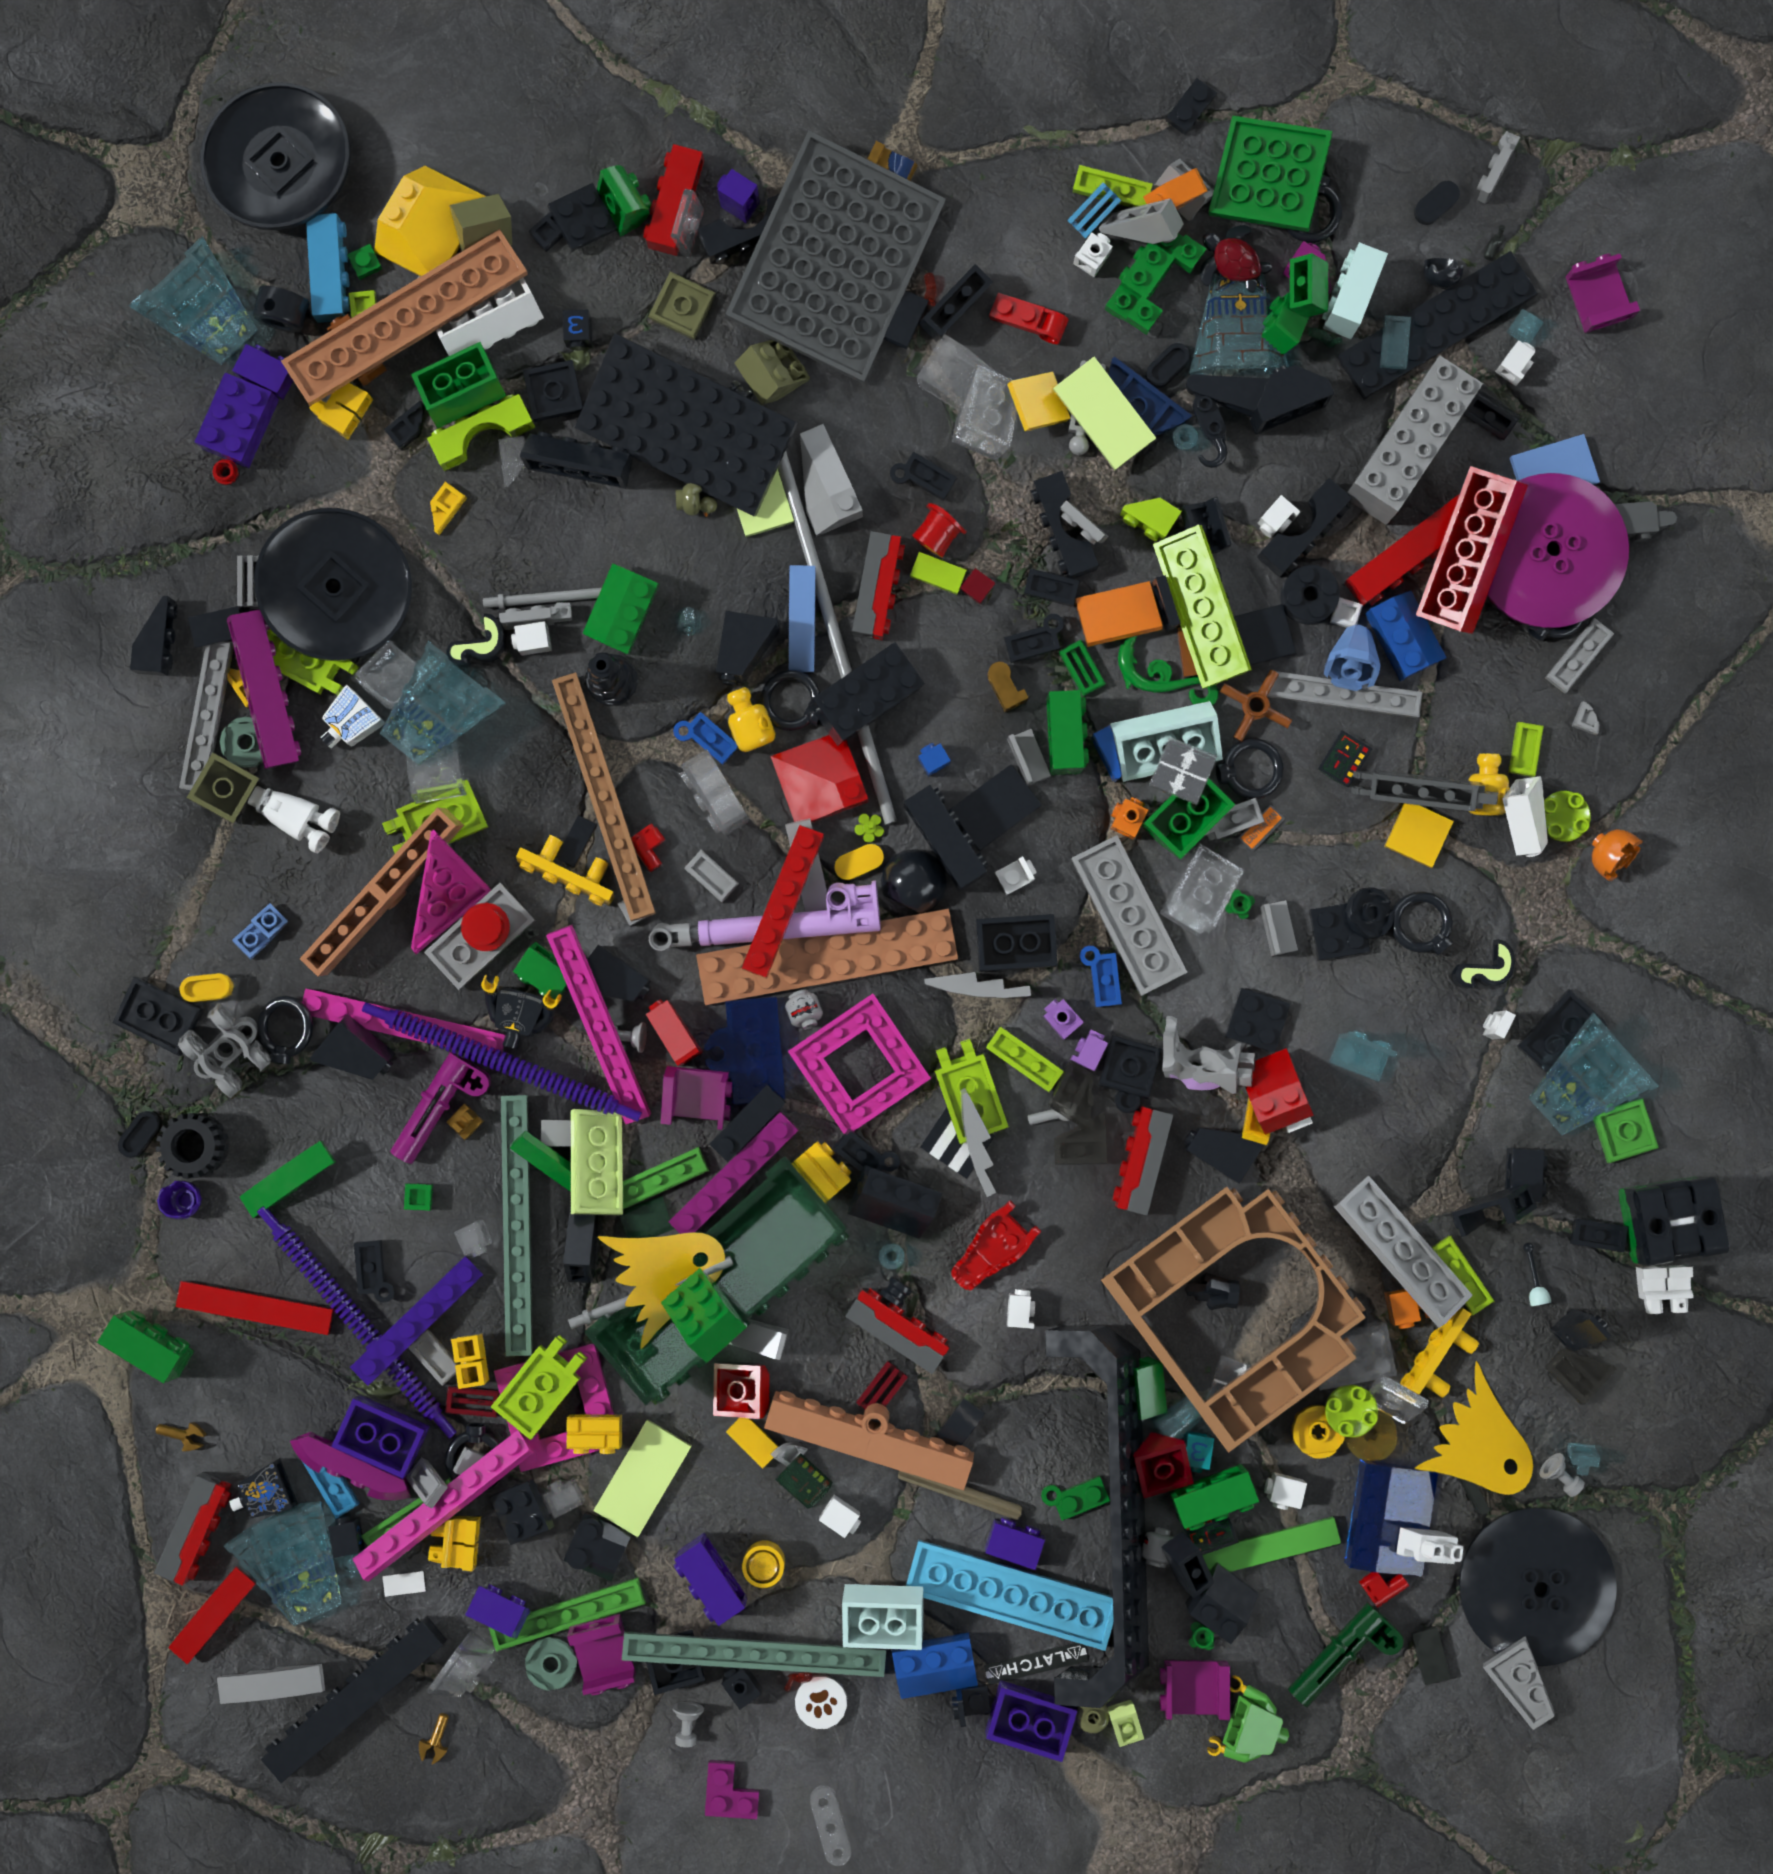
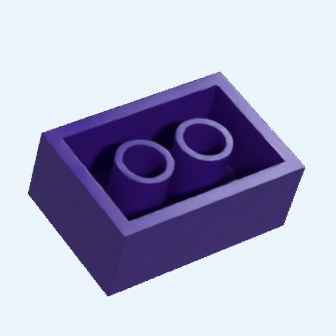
M224 373L194 442L204 451L224 459H229L249 469L279 399L267 389Z
M359 1394L352 1399L331 1447L403 1479L410 1473L430 1426Z
M705 1532L678 1550L674 1559L676 1562L674 1567L681 1578H687L691 1584L689 1586L691 1594L696 1600L701 1599L705 1605L704 1613L711 1622L715 1621L720 1626L745 1609L748 1599L747 1595Z
M1000 1680L985 1730L986 1739L1063 1762L1077 1714L1076 1706L1055 1705L1054 1696Z

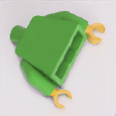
M1232 1675L1234 1679L1240 1682V1686L1235 1689L1230 1686V1691L1234 1693L1242 1692L1243 1696L1238 1695L1223 1742L1219 1737H1210L1209 1742L1216 1743L1219 1747L1217 1749L1207 1747V1751L1212 1756L1223 1753L1224 1757L1247 1763L1260 1758L1262 1755L1272 1754L1276 1742L1285 1744L1288 1741L1289 1731L1287 1728L1282 1727L1283 1719L1276 1714L1277 1708L1265 1693L1251 1685H1244L1239 1676Z

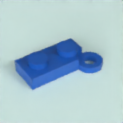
M701 712L691 723L680 721L674 726V736L679 741L685 742L692 738L722 765L738 749L736 742ZM683 726L689 730L685 736L679 734V729Z
M1084 947L1080 952V960L1084 965L1091 966L1095 1007L1122 1004L1116 953L1100 955L1096 947ZM1087 951L1094 953L1095 958L1092 961H1088L1085 958Z

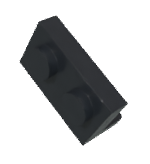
M1218 497L1180 508L1185 530L1202 525L1212 554L1219 553L1231 546L1230 533L1227 530L1223 509Z

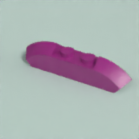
M313 1432L302 1434L290 1440L293 1450L302 1462L320 1473L322 1467L327 1468L326 1472L338 1478L345 1476L351 1479L350 1483L356 1487L364 1489L366 1486L370 1488L367 1496L392 1501L411 1497L406 1477L402 1479L331 1447L333 1444L331 1440Z

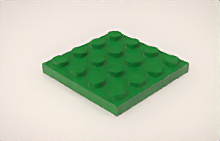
M1232 116L1209 208V216L1309 232L1333 136L1332 131Z

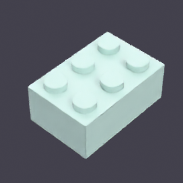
M1360 242L1355 251L1350 249L1340 270L1341 274L1338 281H1336L1332 290L1328 312L1323 313L1322 319L1326 320L1323 329L1352 339L1361 324L1388 253Z
M845 1584L842 1600L843 1647L922 1650L924 1632L923 1587Z

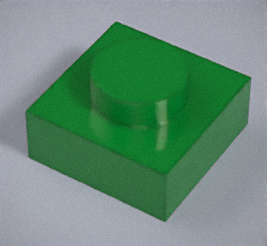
M371 244L347 254L360 280L383 269Z
M406 1183L404 1210H432L433 1184Z

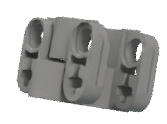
M219 1003L209 1012L207 1018H210L222 1032L209 1044H206L190 1029L179 1039L178 1046L188 1058L195 1061L194 1071L197 1076L205 1079L214 1078L219 1089L225 1095L232 1098L242 1088V1080L228 1065L243 1052L244 1058L247 1057L262 1071L271 1063L270 1053L260 1042L255 1040L252 1043L257 1034V1023L255 1020L245 1016L235 1021L233 1015ZM242 1025H248L251 1027L252 1033L245 1036L238 1028ZM224 1042L232 1045L233 1050L229 1053H224L220 1051L219 1045Z

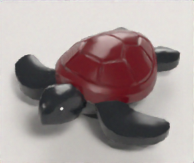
M1240 225L1229 229L1226 233V239L1222 241L1213 233L1203 235L1204 246L1209 251L1214 252V256L1205 260L1201 265L1200 277L1203 285L1206 287L1210 286L1212 276L1218 269L1219 273L1229 280L1245 281L1248 292H1255L1257 287L1255 279L1260 277L1261 274L1269 273L1273 267L1268 262H1260L1256 251L1248 243L1240 240L1251 233L1249 226Z

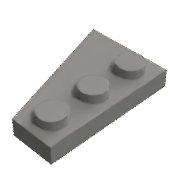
M1526 1636L1483 1663L1484 1670L1533 1730L1554 1717V1709Z

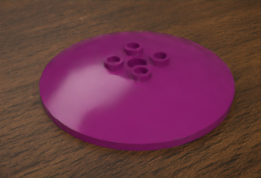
M1544 473L1523 478L1519 482L1527 484L1528 487L1487 597L1501 612L1522 624L1540 628H1559L1576 624L1600 611L1619 589L1625 576L1629 559V541L1626 526L1618 509L1607 495L1596 486L1581 478L1561 473ZM1550 542H1555L1559 545L1560 552L1557 556H1552L1547 552V545Z

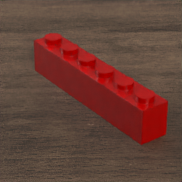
M1459 495L1344 582L1360 604L1365 606L1369 602L1371 606L1384 597L1382 594L1384 590L1388 587L1394 590L1404 582L1402 578L1408 572L1414 575L1425 566L1422 563L1429 556L1432 560L1437 557Z

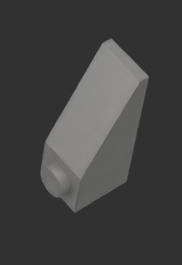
M1170 198L1110 213L1098 229L1104 234L1155 244L1159 242L1169 243L1176 239L1184 223Z

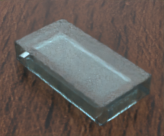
M1385 315L1380 368L1402 370L1407 368L1411 317Z

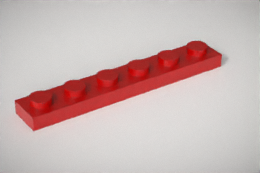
M799 825L743 963V970L767 979L823 841V833Z

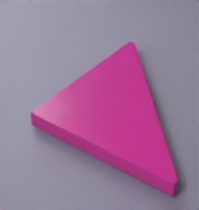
M432 830L430 834L411 945L415 954H418L491 891L490 887L435 830Z

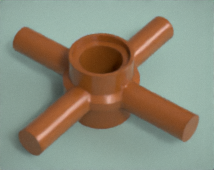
M1270 669L1259 691L1249 693L1248 695L1224 683L1220 692L1241 703L1245 714L1233 738L1242 742L1253 721L1263 717H1267L1288 729L1292 719L1270 708V701L1267 697L1279 673ZM1258 699L1262 702L1263 709L1261 712H1253L1250 709L1249 703L1251 700Z

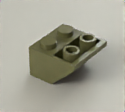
M774 340L751 345L734 363L762 405L781 399L810 379L803 364L800 363L792 349Z

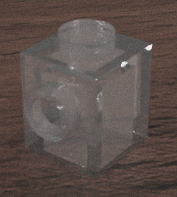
M483 1219L454 1232L464 1256L471 1253L474 1258L487 1252L486 1246L493 1243Z
M574 1477L565 1482L559 1479L547 1486L548 1490L543 1494L545 1506L549 1514L552 1513L554 1519L581 1506L585 1502V1498Z

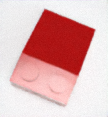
M1287 1048L1255 1061L1252 1086H1245L1265 1135L1314 1116Z

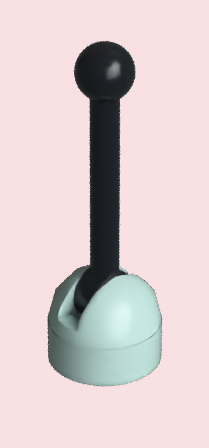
M1525 1243L1523 1250L1528 1256L1535 1287L1529 1294L1530 1305L1536 1306L1551 1303L1549 1292L1539 1285L1532 1254L1534 1246L1531 1243Z

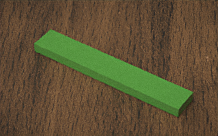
M1332 1516L1242 1539L1237 1544L1202 1556L1209 1571L1216 1563H1219L1232 1572L1341 1544L1335 1518ZM1207 1548V1549L1200 1550V1551H1201V1552H1204V1551L1209 1550V1549H1212V1548Z
M639 1577L529 1612L517 1639L511 1638L490 1627L489 1631L497 1652L569 1629L570 1626L597 1620L644 1605L646 1600Z

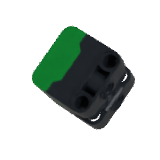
M1693 1176L1619 1189L1624 1226L1628 1227L1626 1238L1628 1250L1633 1263L1653 1266L1671 1263L1678 1259L1696 1256L1707 1257L1729 1252V1241L1719 1188L1713 1177Z

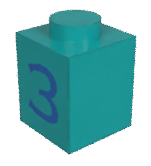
M1185 1431L1184 1442L1191 1471L1202 1473V1469L1210 1470L1214 1445L1213 1436Z

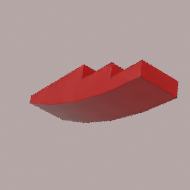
M236 1566L168 1648L188 1665L257 1583Z

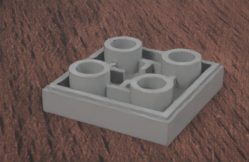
M1066 500L1061 506V510L1064 512L1061 517L1071 526L1076 527L1079 525L1083 529L1080 534L1090 543L1095 544L1096 541L1104 543L1109 537L1072 503Z

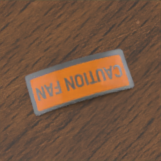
M1269 805L1262 813L1264 823L1246 829L1238 838L1252 852L1285 819L1272 805Z

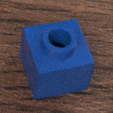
M934 743L925 746L920 750L922 754L918 756V760L928 777L951 763L941 743L936 746Z

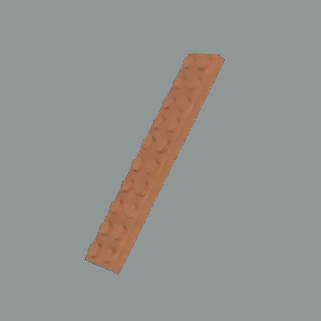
M499 229L281 360L309 406H312L528 275L527 270Z
M949 909L880 921L881 931L783 939L767 979L742 969L751 945L697 954L705 1005L958 960Z

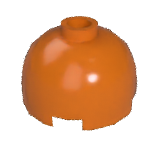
M1620 829L1611 830L1606 835L1600 833L1592 843L1595 847L1592 851V864L1595 870L1606 880H1614L1618 877L1615 872L1623 866L1627 868L1641 850L1637 845L1642 844L1643 841L1629 831Z

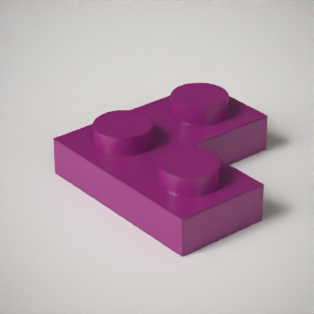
M709 1760L705 1816L757 1819L759 1790L733 1788L735 1762Z

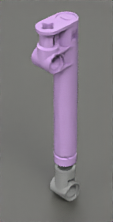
M872 881L871 885L862 886L834 883L827 892V910L793 913L783 939L881 931L876 881ZM835 891H841L845 895V899L837 902L833 900L831 894ZM762 916L715 919L712 921L703 920L698 921L697 926H691V923L671 925L659 923L654 926L650 933L649 943L653 949L663 951L670 947L692 946L693 942H700V946L752 942ZM655 933H666L668 940L665 942L659 941Z

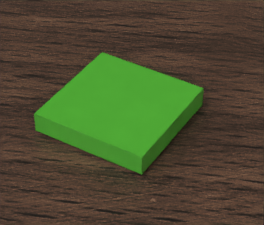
M1643 1098L1592 1114L1607 1163L1659 1148Z

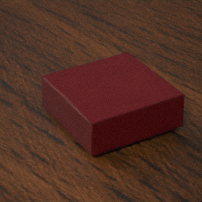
M975 568L960 587V590L978 604H981L995 586V582Z

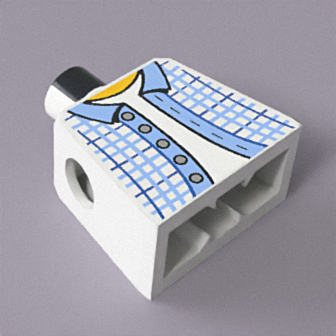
M346 685L322 717L331 728L320 738L331 749L341 739L352 747L382 727L385 722L352 688Z

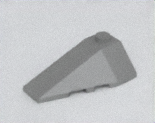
M824 424L800 433L806 514L817 537L862 518L863 510Z

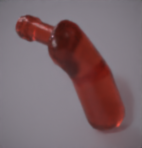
M927 273L924 276L926 284L924 298L929 300L928 304L935 306V278L932 273Z
M812 1673L789 1674V1680L784 1690L789 1692L794 1681L801 1684L810 1682L813 1678Z

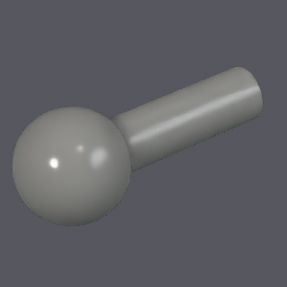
M1062 1101L1055 1109L1028 1115V1121L1030 1125L1057 1118L1062 1121H1070L1076 1116L1077 1109L1072 1102Z

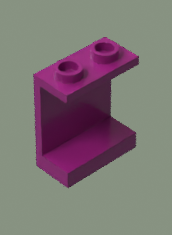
M1610 253L1599 256L1595 262L1587 264V261L1579 262L1572 266L1571 271L1565 277L1584 333L1632 319L1640 311L1637 301L1629 303L1616 266L1622 259L1621 254L1611 256Z
M667 1066L663 1077L661 1124L671 1125L673 1116L718 1120L717 1129L723 1130L724 1122L729 1121L731 1106L726 1105L727 1097L731 1098L732 1082H728L729 1072Z
M620 1614L569 1627L567 1638L569 1645H574L584 1681L583 1695H599L605 1692L606 1689L614 1687L623 1689L635 1682L636 1670L633 1661L622 1660L625 1630Z
M1164 1660V1668L1159 1670L1160 1684H1164V1695L1159 1696L1160 1711H1164L1166 1719L1172 1720V1714L1217 1715L1219 1720H1230V1666L1227 1661Z

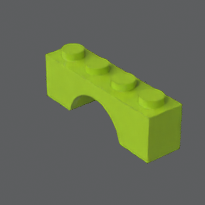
M513 394L508 395L500 400L501 403L492 407L491 405L482 407L477 411L478 414L474 416L459 418L454 422L455 425L449 428L442 427L431 433L432 436L428 437L427 440L442 469L446 471L467 461L469 443L481 431L498 429L515 438L536 428L519 394L515 396Z

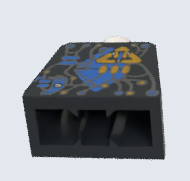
M280 1458L240 1482L238 1488L241 1494L229 1499L230 1506L235 1513L247 1508L251 1518L290 1510L298 1505Z

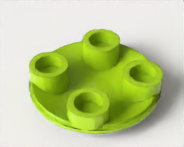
M1558 791L1549 795L1544 800L1547 835L1550 838L1561 842H1569L1578 839L1588 830L1591 812L1581 794L1571 791Z
M1343 1385L1335 1389L1328 1397L1325 1405V1415L1331 1428L1343 1437H1359L1369 1432L1376 1424L1378 1406L1375 1398L1367 1389L1358 1385Z

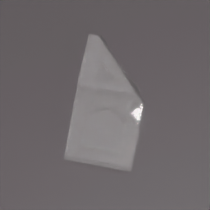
M525 436L498 440L505 487H509L525 467L520 458L521 450L525 444Z

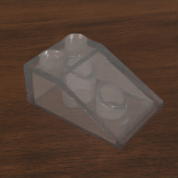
M945 334L917 376V385L979 424H982L1008 383L1004 377L968 348Z
M979 364L975 366L956 418L952 437L953 443L996 461L1010 448L1017 409L1007 384L1013 381V379Z
M449 722L446 725L441 724L430 736L433 738L446 727L447 729L435 739L439 742L451 731L452 734L441 743L443 746L454 735L458 736L453 731L457 732L455 722ZM404 730L408 779L411 796L415 803L467 795L458 737L449 744L447 743L444 748H439L422 735L418 736L416 730ZM413 747H427L418 749L433 751V753H427L421 757L416 756L417 759H414V754L408 752V750L413 749Z
M1200 844L1159 914L1204 940L1216 927L1244 870Z
M471 1630L426 1692L430 1695L462 1697L466 1690L471 1693L480 1681L476 1677L480 1670L487 1671L495 1660L492 1656L495 1647Z

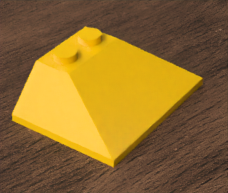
M427 166L403 176L378 218L374 252L421 277L454 257L460 248L449 205L486 196Z

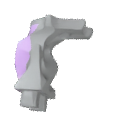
M1173 1016L1166 1017V1027L1163 1034L1162 1067L1165 1078H1177L1188 1089L1211 1090L1222 1087L1232 1094H1236L1238 1086H1252L1255 1053L1241 1052V1043L1227 1050H1215L1205 1046L1196 1050H1188L1179 1041L1177 1018ZM1197 1062L1201 1066L1192 1065L1191 1063Z

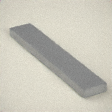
M224 641L205 646L179 786L180 789H192L211 754L215 752L228 682L227 676L230 671L234 649L233 642Z
M1277 672L1279 676L1267 696L1269 698L1410 718H1419L1422 692L1376 685L1368 687V684L1362 685L1361 690L1353 691L1334 686L1331 683V679Z

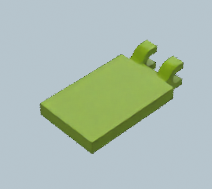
M270 628L267 631L268 640H272L275 646L274 664L280 667L281 674L320 695L324 688L337 696L340 694L344 687L333 681L339 668L352 675H355L359 666L349 660L325 661L303 655L283 643Z
M468 780L398 808L396 811L399 817L382 823L388 835L401 829L406 842L438 807L447 808L464 825L448 844L488 828ZM405 842L393 846L392 848L394 850V853H396L404 845Z
M970 1039L960 1042L965 1056L951 1061L945 1047L936 1050L942 1068L934 1070L960 1144L966 1142L961 1114L960 1090L963 1088L967 1090L989 1134L1009 1127L984 1054L976 1056Z
M561 1335L555 1337L547 1349L540 1345L491 1406L492 1409L530 1440L534 1438L581 1379L575 1372L588 1358L581 1351L576 1353L570 1362L561 1357L558 1352L568 1342Z

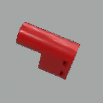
M651 823L631 837L636 854L649 872L662 865L653 849L666 840L659 829Z
M1376 1569L1359 1581L1377 1608L1409 1587L1401 1573L1385 1583Z

